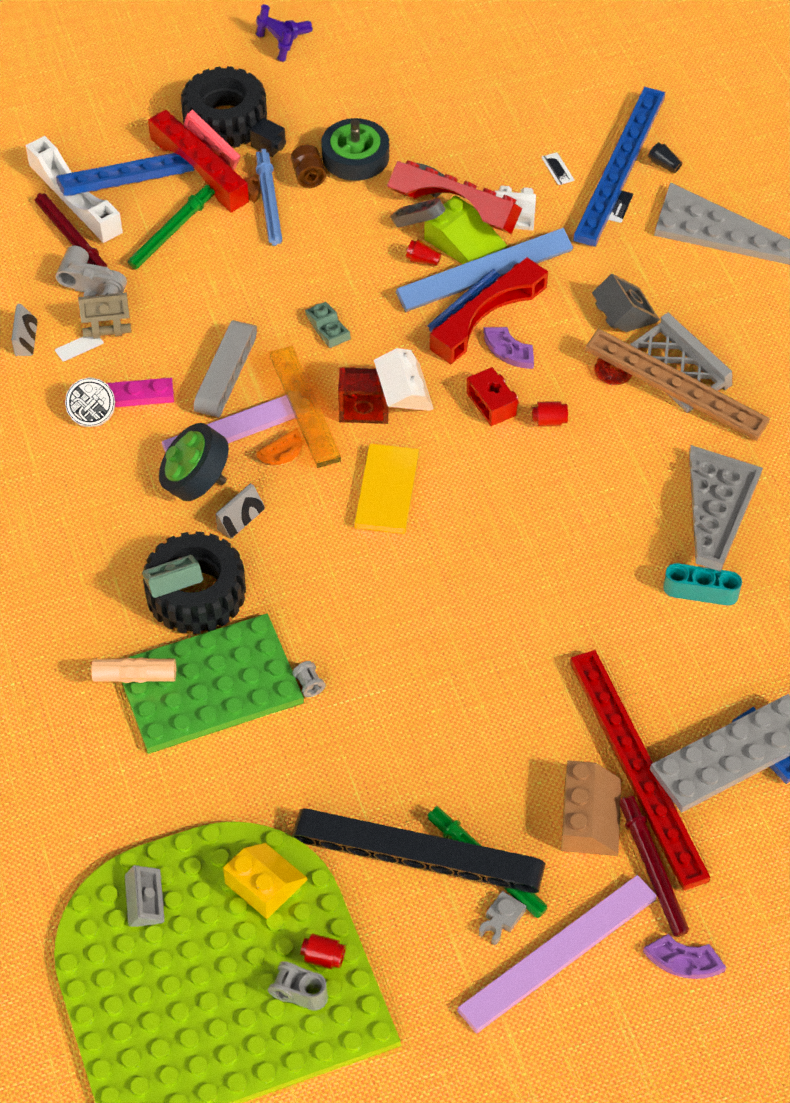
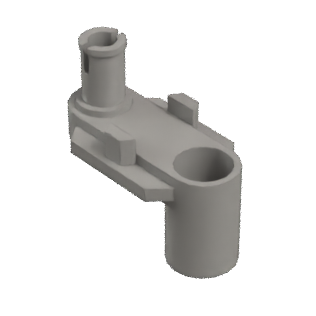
M79 246L67 248L56 273V280L61 285L84 292V297L124 292L127 279L122 273L110 270L107 267L87 264L89 260L88 252Z

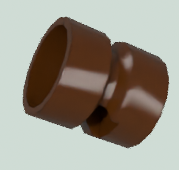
M313 145L297 147L291 154V163L299 185L304 188H315L321 185L326 178V172L318 149Z

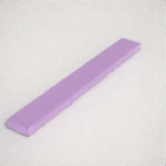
M636 875L460 1005L458 1013L477 1034L654 902L657 895Z

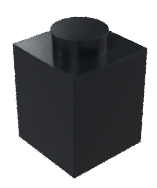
M263 117L250 129L251 147L259 151L266 149V153L273 157L276 153L283 150L286 145L285 128Z

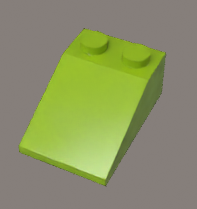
M456 195L443 204L446 208L444 213L435 219L424 221V240L461 264L507 248V244L494 229L483 222L478 211Z

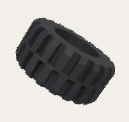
M218 66L212 70L209 68L203 70L201 74L197 73L192 77V80L186 83L181 93L183 122H185L187 113L193 110L222 139L234 148L240 147L242 143L246 145L251 142L250 129L263 117L267 119L266 92L263 84L252 73L249 72L247 74L241 68L237 70L231 66H227V68ZM234 106L229 109H215V107Z
M196 531V534H189V532L181 533L179 537L175 538V536L166 539L167 543L165 544L160 543L155 548V553L152 552L148 556L147 564L144 565L143 571L188 555H193L200 565L201 573L208 574L216 578L217 581L208 589L200 592L177 590L153 598L143 578L149 610L153 612L154 618L158 622H163L164 626L171 630L175 627L178 632L187 633V631H193V634H201L203 630L210 632L216 630L218 625L224 626L229 623V617L234 618L239 612V607L243 606L246 593L244 565L238 551L234 547L231 548V543L225 539L220 541L217 535L210 533L208 536L204 535V532Z

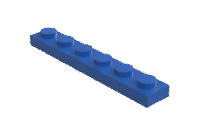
M171 153L57 175L56 179L63 195L68 196L109 187H118L134 182L139 183L144 180L163 178L175 174H183L194 171V167L180 155Z

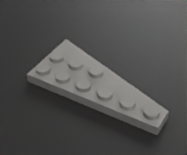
M670 182L654 236L790 265L789 238Z
M690 445L689 464L695 563L721 572L759 482L763 468Z

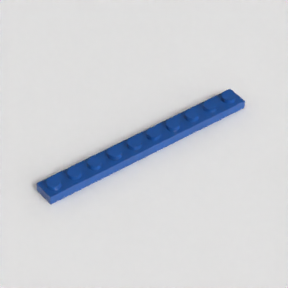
M644 87L574 233V241L596 247L665 99V92Z

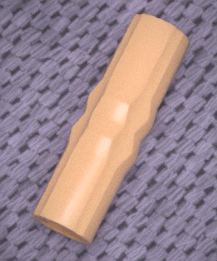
M142 657L135 659H93L92 681L124 683L175 682L176 659H148Z

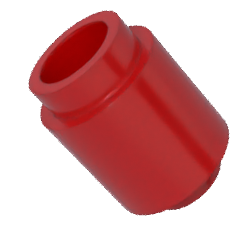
M561 401L537 402L536 407H532V422L537 421V426H561L562 424H567L568 405L561 404Z
M312 933L310 938H304L300 955L305 956V963L331 970L333 967L340 969L344 960L346 945L340 944V940Z

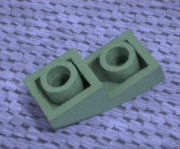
M327 302L316 304L314 307L305 310L310 323L329 348L351 339L350 331L338 320L337 312Z

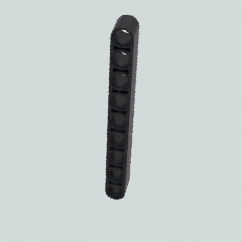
M311 809L299 810L292 838L295 837L307 845L528 893L539 892L546 865L541 859Z

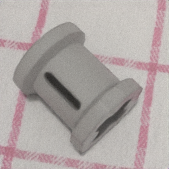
M311 661L300 663L292 672L293 676L301 683L303 687L302 693L305 697H314L326 687L324 680L320 679L315 671V664Z

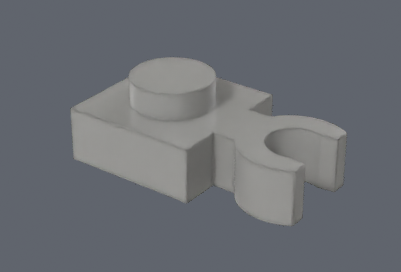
M502 891L486 912V918L490 921H485L481 924L479 936L482 937L487 931H493L495 935L492 937L491 944L496 945L501 939L502 929L510 933L526 912V905Z

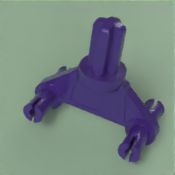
M263 4L261 5L260 15L256 18V24L258 25L256 35L264 37L265 29L267 28L279 41L277 59L284 62L286 61L288 51L291 50L293 40L298 35L312 32V23L310 21L295 23L293 20L282 22L268 17L270 7Z

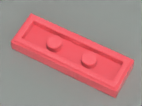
M193 110L187 113L184 126L233 170L236 169L241 156Z

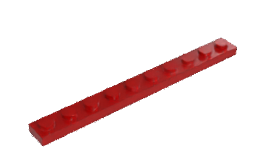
M596 650L571 657L570 664L682 890L686 891L709 883L711 877L671 798L650 771L653 762Z

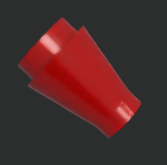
M411 240L405 258L410 259V262L438 266L442 253L437 252L420 240Z

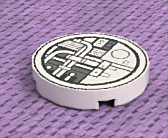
M89 377L80 379L70 387L66 394L65 405L67 413L74 422L83 427H98L106 423L114 413L115 398L108 384L100 379Z

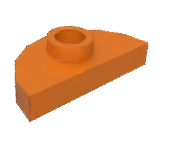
M297 428L257 451V458L264 463L280 465L292 461L299 455L302 448L301 434Z

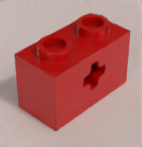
M493 367L467 377L466 394L491 427L517 416L518 397L514 391L508 388L504 377L501 374L498 375Z

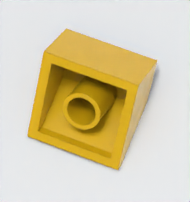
M266 843L243 848L223 867L225 884L266 919L307 881V877Z

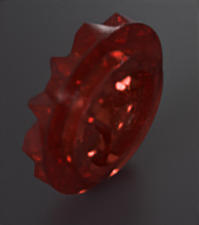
M598 357L594 371L602 382L610 385H620L631 379V374L619 368L618 371L610 368V363Z

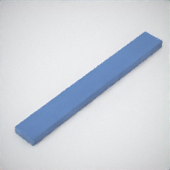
M564 228L397 288L396 294L404 311L408 312L470 289L492 269H495L496 272L504 276L516 263H520L526 257L538 264L572 251L573 246Z

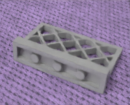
M669 312L661 317V323L630 344L637 349L648 348V355L650 356L652 348L665 349V357H652L666 364L680 363L681 372L696 378L698 381L700 379H711L715 382L711 388L717 391L721 388L726 390L732 386V371ZM660 332L667 338L666 342H652L653 337ZM669 349H679L682 352V357H668ZM684 364H695L698 367V372H684ZM670 396L686 413L694 409Z

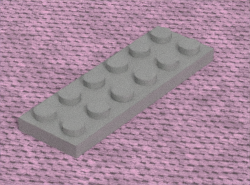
M787 694L651 764L650 771L681 813L790 756V695Z

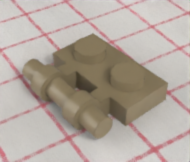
M127 292L78 297L81 323L91 322L92 326L82 328L84 338L93 337V339H99L105 335L115 334V337H118L124 333H132L131 323L121 324L120 320L130 318ZM113 320V325L99 326V321Z

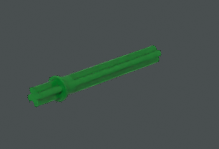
M205 185L196 195H190L188 202L130 257L128 264L134 270L138 269L192 215L204 209V204L215 194V191L210 189L209 185Z
M435 806L433 811L428 813V820L443 833V838L482 846L460 826L461 822L459 820L454 821L439 806ZM503 887L516 900L526 905V909L536 918H540L547 911V904L535 893Z

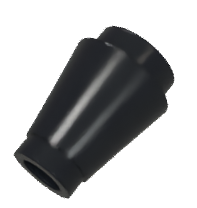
M656 143L648 154L652 163L673 173H676L683 164L665 143Z

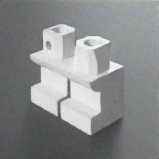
M501 185L498 191L495 190L496 196L503 198V195L510 196L516 199L515 204L522 208L514 229L534 231L536 194L533 193V189L523 188L521 193L512 192L510 186Z

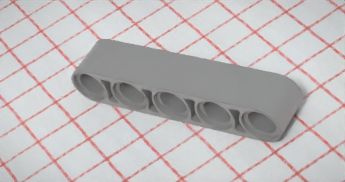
M235 320L231 321L194 401V412L218 418L221 416L257 335L256 325Z

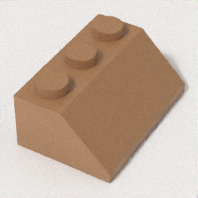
M567 760L561 851L618 856L621 779L597 763Z

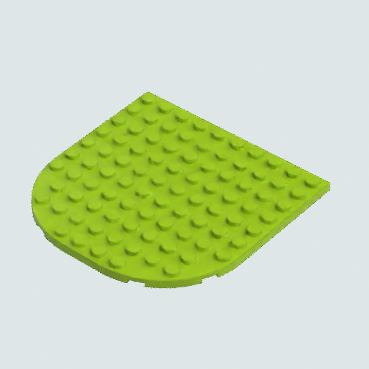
M219 822L195 827L129 849L111 858L90 874L75 891L62 914L55 939V969L95 1103H244L401 1047L400 1038L334 876L320 857L307 845L278 829L248 822ZM263 843L268 844L307 877V881L268 919L225 884L223 867L243 848ZM134 865L160 869L164 922L161 924L138 927L128 925L125 875ZM313 933L340 940V944L346 945L341 968L333 967L331 970L305 963V956L300 955L304 938H310V935ZM280 962H290L300 968L321 974L327 986L328 1001L326 1005L319 1010H309L291 1002L281 1001L269 994L268 987L275 982L279 973L278 966ZM313 988L310 989L307 993L316 994L320 990Z

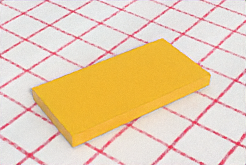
M369 444L355 518L356 529L406 534L419 449Z

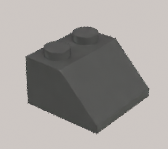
M612 273L592 292L597 300L596 306L607 316L606 322L613 329L618 328L624 332H629L655 324L660 320L638 286Z

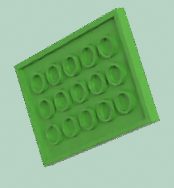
M268 613L128 657L134 659L141 657L148 659L175 658V682H121L148 754L304 703V697L296 678L293 676V671Z

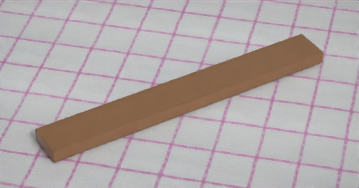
M599 328L586 345L585 351L755 441L759 439L770 421V418Z

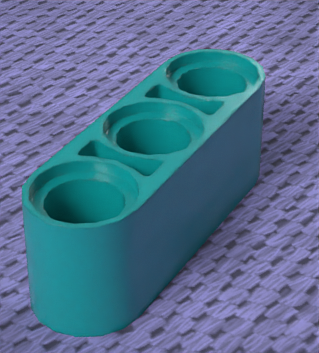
M674 563L666 569L663 590L668 596L673 598L719 605H733L739 599L742 578L732 571L721 570L720 572L706 567Z

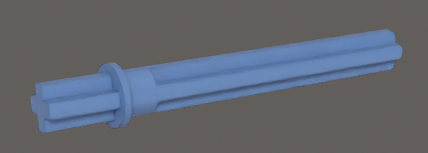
M261 149V152H256L257 166L255 169L260 180L269 243H272V246H277V244L282 243V234L272 176L274 167L270 163L269 153H266V149Z

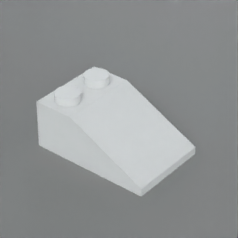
M396 348L374 359L388 407L428 411L434 409L420 363L412 350Z

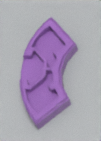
M483 327L485 343L497 358L516 367L534 369L533 345L523 344L515 340L510 335L508 327Z
M667 934L643 949L644 954L656 966L679 977L704 979L719 975L726 970V966L710 944L700 947L685 946L676 942Z

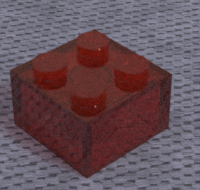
M340 367L338 384L339 422L388 424L389 407L387 406L376 368Z

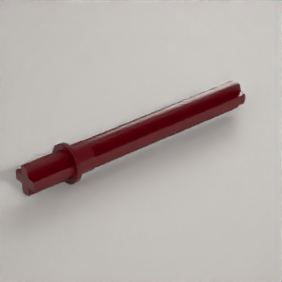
M38 193L35 203L72 246H79L88 252L89 260L87 264L108 267L99 256V251L89 245L45 193Z
M634 796L623 797L620 799L619 805L626 819L625 827L632 834L673 936H684L688 933L689 927L646 826L647 819L645 816H642Z

